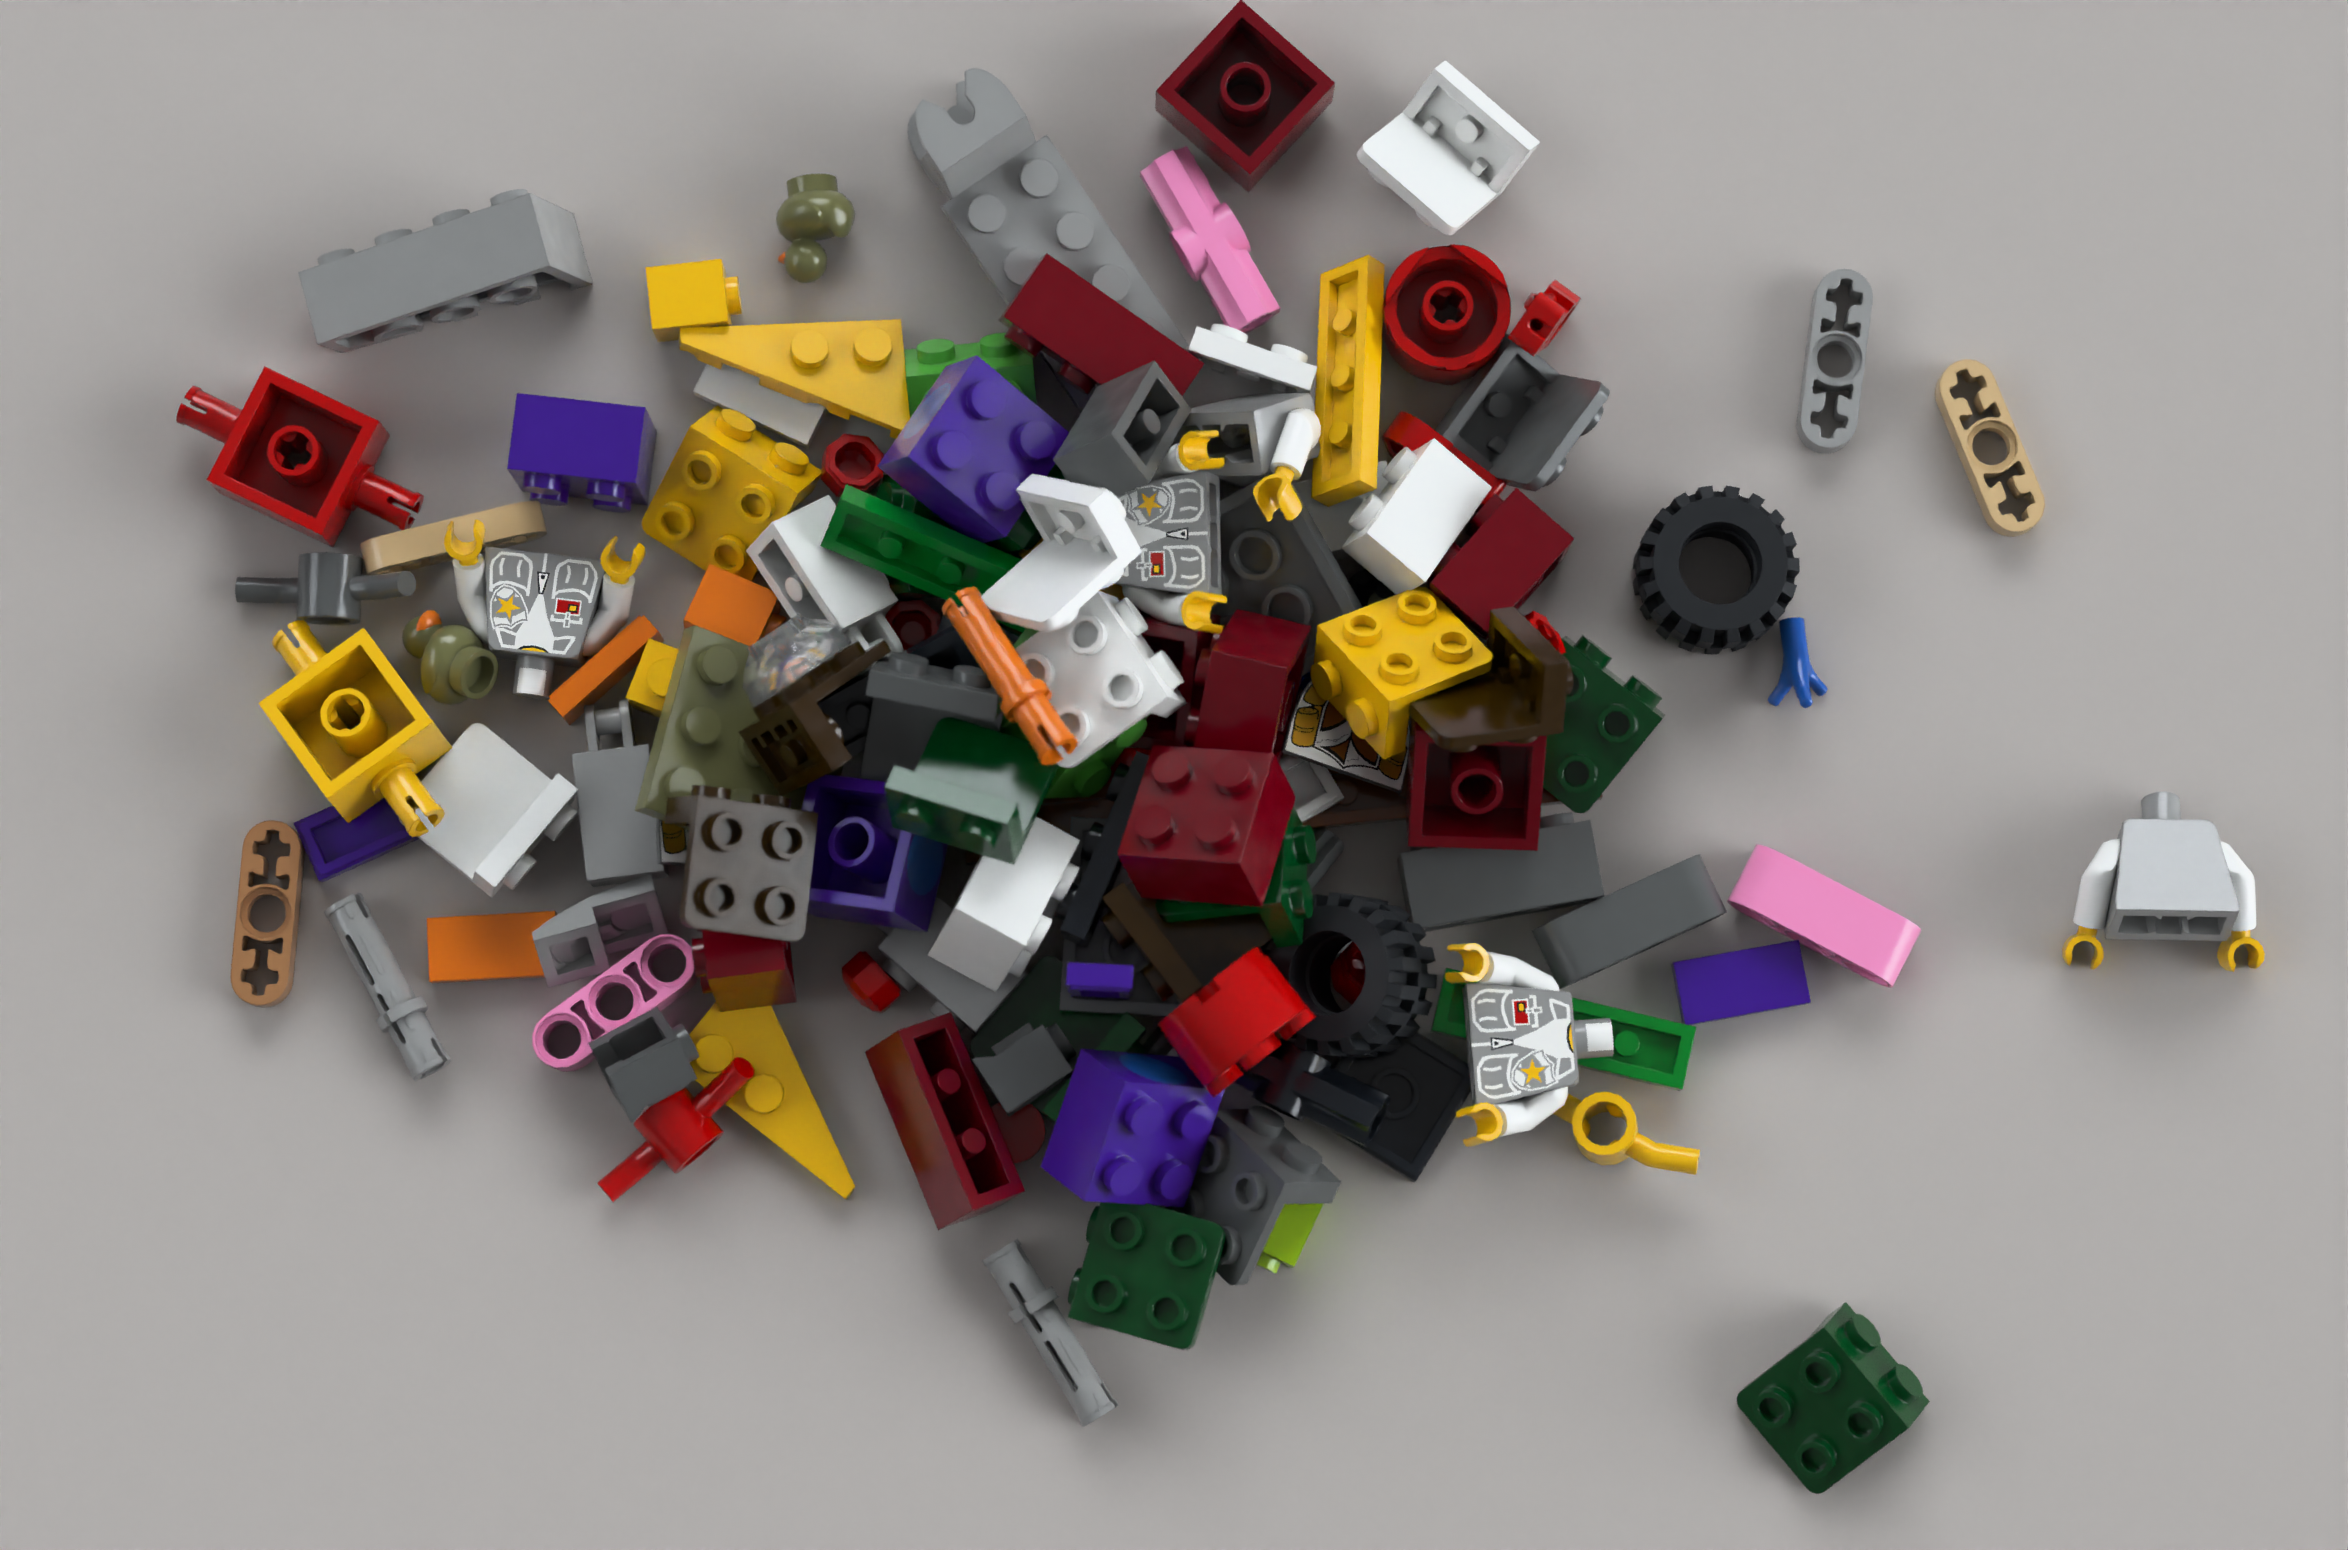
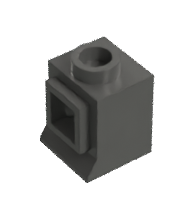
M658 1007L588 1043L611 1092L631 1123L638 1118L646 1106L650 1107L688 1087L690 1082L697 1079L690 1062L700 1056L690 1035L682 1023L671 1028Z
M1056 1022L1046 1029L1042 1024L1035 1030L1030 1023H1027L991 1047L995 1054L994 1057H975L972 1061L1010 1117L1072 1076L1073 1070L1067 1061L1077 1054Z

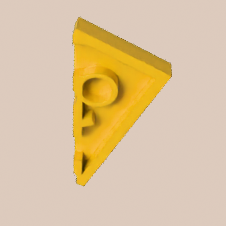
M901 319L680 328L679 349L693 354L698 361L721 369L724 363L759 377V385L806 404H820L831 414L849 420L851 415L887 428L890 430L889 437L894 439L898 437L910 419Z
M715 1002L689 1034L700 1056L690 1062L697 1077L695 1081L705 1088L736 1057H743L749 1061L754 1068V1076L725 1105L847 1200L856 1186L772 1006L720 1012L717 1002Z

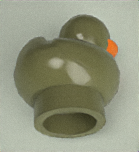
M807 174L788 180L786 183L788 199L782 203L776 215V224L780 234L792 242L787 251L779 256L778 262L785 265L786 271L792 279L801 283L816 281L824 274L827 268L826 252L816 241L835 236L839 238L846 237L854 224L855 211L853 205L845 195L838 192L837 178L830 174Z
M434 610L424 612L421 616L410 620L405 625L402 634L404 647L409 654L422 659L421 683L424 693L429 694L439 703L453 705L460 704L469 698L480 699L491 691L498 676V661L492 652L485 649L483 642L471 628L457 624L443 626L441 617Z

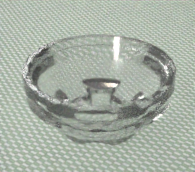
M799 613L746 648L749 655L744 669L742 688L754 708L852 642L838 624L822 619L803 617Z

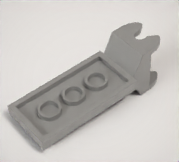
M968 69L964 72L965 81L956 84L957 105L952 106L946 111L945 108L926 100H922L918 104L908 123V138L912 151L932 183L950 199V201L941 206V209L1007 306L1039 260L1047 253L1183 349L1189 346L1049 137L1045 135L1036 142L1026 114L1008 88L997 77L982 69ZM1040 351V355L1081 414L1096 388L1093 387L1088 395L1077 390L1057 375L1062 365L1043 351Z

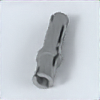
M362 894L349 895L329 906L324 913L337 932L355 970L375 1003L374 1005L380 1014L376 1021L382 1032H389L393 1041L397 1044L413 1080L423 1079L444 1068L451 1060L438 1041L425 1015L428 1007L423 997H416L408 985L391 949L372 918Z
M1016 1239L982 1260V1262L988 1267L1013 1308L1008 1313L1014 1324L1021 1321L1047 1364L1048 1369L1080 1418L1081 1425L1084 1427L1119 1404L1111 1396L1085 1350L1053 1301L1059 1296L1052 1286L1046 1289L1022 1250L1021 1243Z

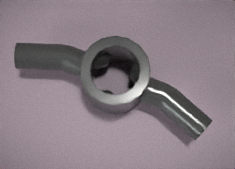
M315 552L299 556L298 578L237 577L235 595L237 602L297 603L296 620H304L310 624L354 625L360 623L361 600H380L410 596L416 590V579L409 571L362 575L363 558L359 556Z

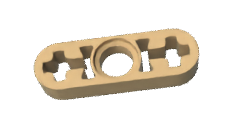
M1964 359L1954 362L1943 372L1936 383L1935 399L1987 524L1992 530L2003 536L2016 537L2023 535L2031 530L2041 519L2045 509L2044 495L1991 370L1976 360ZM1962 375L1967 383L1977 381L1981 387V390L1973 397L1979 416L1987 409H1991L1994 417L1978 420L1967 430L1963 428L1961 421H1967L1973 415L1969 404L1964 397L1954 399L1950 393L1958 383L1957 376ZM1985 431H1991L2000 435L2007 447L2004 461L1996 465H1987L1980 462L1972 449L1974 437ZM2012 466L2016 468L2018 475L2012 476L2007 481L2011 494L2015 499L2025 497L2029 502V506L2021 513L2023 521L2017 522L2013 514L2002 516L1998 506L2006 500V493L2001 481L1991 488L1987 486L1985 479H1992L2003 475Z
M539 501L513 503L368 539L360 544L366 574L376 575L411 571L454 560L447 553L444 546L447 526L451 521L454 522L455 536L462 542L475 540L473 532L475 520H480L484 524L486 531L480 554L485 553L486 546L505 548L539 539L547 534L541 504Z

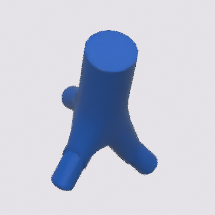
M1793 617L1779 621L1783 652L1782 670L1777 686L1768 697V702L1773 706H1778L1784 696L1794 687L1800 705L1803 708H1808L1813 703L1810 688L1818 696H1823L1828 688L1818 678L1810 663L1804 618Z

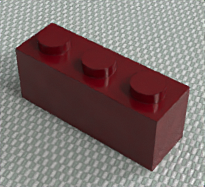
M1047 253L1039 260L998 320L1009 328L1004 336L1005 339L1033 358H1036L1040 351L1046 353L1062 365L1057 375L1086 395L1090 393L1093 387L1096 388L1155 360L1180 395L1183 396L1205 364Z
M951 1012L897 1030L865 1051V1055L938 1230L989 1212L1025 1192Z

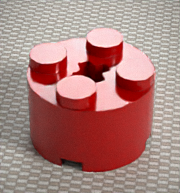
M1450 244L1449 246L1427 247L1408 256L1394 271L1388 283L1383 301L1382 338L1393 359L1411 375L1428 382L1454 385L1473 377L1498 351L1510 323L1511 302L1503 273L1486 255L1465 245ZM1449 304L1457 309L1455 321L1449 319L1442 324L1434 319L1436 309L1442 311Z
M1256 946L1213 978L1199 992L1194 993L1158 1023V1027L1201 1084L1214 1098L1243 1075L1236 1065L1238 1062L1246 1071L1253 1068L1282 1045L1275 1035L1276 1032H1279L1286 1041L1316 1016L1267 955L1265 956L1262 950Z

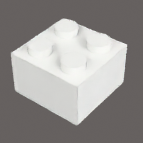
M1036 817L1014 865L981 855L928 956L997 992L1008 972L1020 978L1032 954H1035L1053 921L1051 917L1059 901L1062 902L1080 869V867L1069 862L1080 840Z

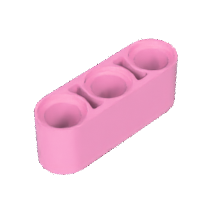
M1763 845L1755 846L1727 900L1728 904L1746 916L1792 940H1799V943L1864 978L1889 988L1893 987L1921 933V929L1901 915L1802 863Z
M659 934L643 943L539 1020L532 1034L533 1048L537 1056L548 1066L562 1072L576 1071L596 1059L588 1043L656 1007L661 1012L687 993L697 983L698 977L695 975L692 947L683 938L673 934ZM675 948L682 951L686 958L684 973L672 982L657 980L653 973L655 957L666 949ZM615 986L629 988L634 1002L631 1012L620 1020L606 1019L601 1011L600 1002L607 990ZM563 1024L575 1025L581 1034L579 1049L568 1058L558 1059L554 1057L548 1046L551 1032Z

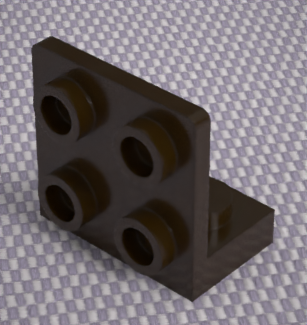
M885 640L867 650H864L859 641L853 643L836 655L829 656L800 675V680L786 689L785 687L752 708L758 719L739 731V733L781 797L833 772L852 758L844 746V736L840 727L830 716L821 711L816 702L890 653L892 650Z

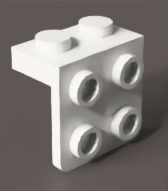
M1445 60L1432 71L1405 110L1364 142L1357 152V158L1368 169L1369 174L1375 181L1390 188L1415 209L1418 217L1426 225L1438 229L1445 235H1453L1504 191L1540 142Z
M1212 324L1211 330L1196 326L1188 352L1205 364L1182 397L1189 407L1193 408L1253 394L1308 393L1311 395L1318 367L1308 364V355L1292 347L1273 344L1271 351L1246 343L1248 335L1235 328L1222 324ZM1264 475L1219 476V481L1243 488Z
M1031 474L1015 490L1021 496L1020 500L1042 536L1043 541L982 595V599L996 620L1049 632L1059 630L1070 624L1077 617L1079 608L1099 590L1117 582L1122 577L1124 568L1142 551L1124 521L1126 511L1122 503L1112 492L1105 488Z
M1098 591L1079 608L1077 617L1070 624L1055 631H1039L1015 648L1035 679H1042L1052 692L1050 703L1070 733L1074 734L1078 741L1077 747L1070 755L1066 753L1062 745L1056 746L1064 758L1057 762L1061 767H1076L1148 714L1152 713L1167 718L1187 704L1177 688L1184 682L1182 675L1172 660L1162 650L1154 654L1142 636V633L1148 629V625L1135 605L1126 597L1119 601L1117 597Z
M474 723L463 732L452 745V749L445 753L421 781L435 802L444 810L445 814L441 822L434 827L420 808L415 811L429 830V832L418 836V838L493 898L504 884L513 890L537 862L529 854L545 835L554 842L578 814V811L571 806L575 801L578 789L559 773L551 780L487 726L481 723Z

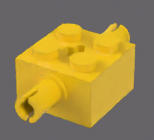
M297 620L287 625L300 643L298 648L294 646L282 629L279 630L272 640V646L281 654L296 676L258 704L328 801L347 823L385 798L404 824L410 836L418 837L429 832L415 812L418 808L421 809L431 824L436 827L444 817V810L435 802L416 774L452 749V746L365 628L359 630L329 653L325 651L312 633L308 623L304 620Z

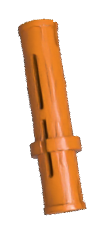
M967 587L959 590L955 594L964 607L958 608L955 601L950 597L942 607L943 614L951 621L1001 697L1000 709L1004 716L1010 722L1018 723L1038 754L1037 757L1042 765L1047 766L1060 762L1064 758L1056 746L1062 745L1066 753L1070 755L1077 747L1078 741L1074 734L1070 733L1050 703L1052 692L1042 679H1035L983 601L979 590L976 587Z

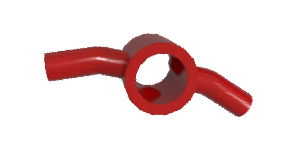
M736 1057L695 1097L687 1088H684L650 1106L640 1115L633 1125L646 1141L597 1182L609 1199L615 1202L662 1160L677 1174L707 1151L724 1133L711 1116L754 1076V1068L751 1063L743 1057Z

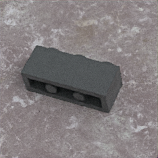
M1571 812L1540 817L1538 851L1410 846L1411 851L1400 853L1397 859L1406 912L1410 914L1408 922L1420 924L1425 932L1588 904L1604 896L1591 821L1574 823L1573 813Z

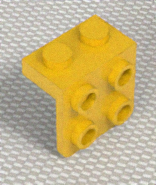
M716 405L689 427L642 518V528L646 534L705 571L709 564L754 582L759 570L746 550L771 522L790 514L793 508L813 492L821 477V469L811 464L807 455L799 448L788 443L776 442L755 429L754 422L743 413L732 409H723Z
M1416 587L1413 590L1404 591L1317 625L1314 664L1311 667L1310 674L1317 694L1322 699L1328 700L1343 715L1357 737L1365 739L1383 759L1405 751L1409 721L1408 712L1411 702L1488 672L1492 666L1493 655L1430 589Z

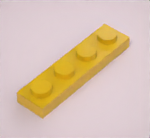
M1370 255L1363 256L1320 274L1315 414L1320 421L1321 435L1319 438L1320 451L1318 457L1313 458L1311 498L1327 507L1377 489L1385 264Z

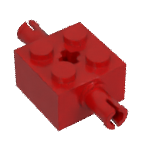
M265 366L242 410L202 391L197 386L191 387L184 398L191 401L190 404L207 413H200L181 403L176 417L177 423L187 425L224 443L207 478V481L220 494L332 548L350 513L357 507L399 527L400 530L410 529L415 519L410 516L409 512L393 504L397 503L418 514L424 496L374 473V466L390 437L380 421ZM307 450L311 458L306 465L298 463L294 468L287 460L292 451L302 454Z

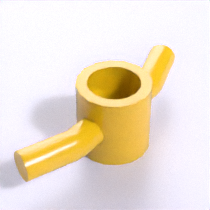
M1597 1092L1581 1101L1568 1093L1565 1105L1553 1113L1572 1124L1576 1144L1581 1154L1591 1162L1600 1165H1616L1631 1157L1639 1163L1652 1168L1693 1175L1697 1174L1700 1150L1657 1143L1638 1133L1636 1115L1630 1103L1620 1095L1611 1092ZM1609 1112L1611 1116L1625 1120L1627 1127L1620 1140H1613L1609 1145L1601 1146L1592 1143L1588 1139L1591 1132L1589 1121L1593 1116Z

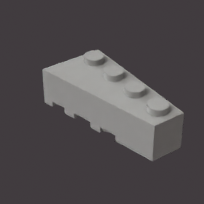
M515 189L495 195L490 199V207L472 213L467 209H457L439 214L432 219L434 226L414 233L410 229H398L383 233L375 238L376 246L355 253L353 249H340L321 255L317 259L318 266L298 272L317 345L344 353L420 332L423 329L421 318L430 316L431 321L435 323L457 322L478 316V311L481 309L480 302L487 300L491 303L514 301L515 305L534 301L541 299L538 286L560 280L568 282L570 290L592 285L574 214L532 193H528L525 189Z

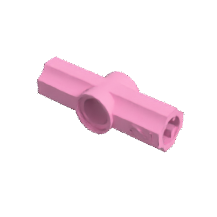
M1185 146L1181 149L1172 150L1155 159L1149 166L1140 171L1143 183L1171 229L1169 237L1178 257L1195 282L1200 280L1224 325L1247 334L1278 314L1280 306L1249 254L1251 247L1239 221L1225 202L1220 204L1209 185L1207 177L1195 161V157L1191 154L1188 147Z

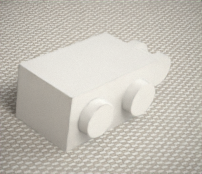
M829 495L771 522L748 547L746 551L815 656L833 647L839 653L857 641L860 642L864 650H867L885 640L892 650L885 655L887 657H890L891 653H901L904 651L900 639L884 617L899 601L891 590L885 574L820 546L837 507ZM876 662L868 668H866L865 670H863L862 672H860L859 674H857L855 677L870 670L876 664Z

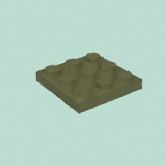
M696 625L685 628L635 811L665 821L667 798L691 796L693 785L730 789V800L749 803L752 801L753 794L780 796L741 737L739 731L758 719L752 710L754 706L784 687L786 689L800 680V675L809 669ZM844 764L828 775L841 776ZM807 784L782 796L791 799L790 809H802ZM678 826V827H681V828H684V829L689 830V827Z

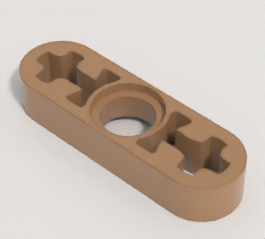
M267 820L256 824L249 830L243 842L230 976L232 988L237 996L243 1001L261 1008L272 1007L281 1003L289 995L293 986L305 861V848L298 832L289 825L276 820ZM279 833L280 842L290 847L289 856L278 857L276 862L275 877L280 880L289 878L288 889L286 890L272 884L253 886L255 875L268 879L269 862L268 859L258 854L259 845L269 844L272 834ZM265 896L278 897L283 902L286 910L282 925L271 932L258 931L253 926L250 917L254 903ZM250 938L264 944L283 942V949L280 954L268 949V969L278 973L279 978L277 984L266 985L264 995L257 996L256 986L246 982L247 971L253 972L258 970L261 951L256 948L247 950L248 939Z

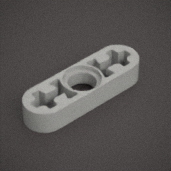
M1839 269L1827 274L1817 286L1812 298L1797 416V432L1803 444L1817 453L1827 454L1840 450L1848 443L1857 428L1873 293L1866 278L1850 269ZM1839 285L1849 287V297L1858 300L1859 305H1852L1847 311L1843 331L1833 330L1822 333L1820 331L1821 325L1830 329L1834 325L1837 310L1836 303L1826 301V295H1834ZM1856 329V337L1844 330ZM1838 345L1845 348L1852 359L1850 373L1841 378H1832L1825 375L1817 363L1818 352L1823 347ZM1813 386L1826 392L1849 391V398L1838 394L1834 400L1833 419L1843 422V428H1836L1830 438L1822 437L1821 427L1811 424L1810 418L1820 415L1825 406L1826 392L1813 394Z

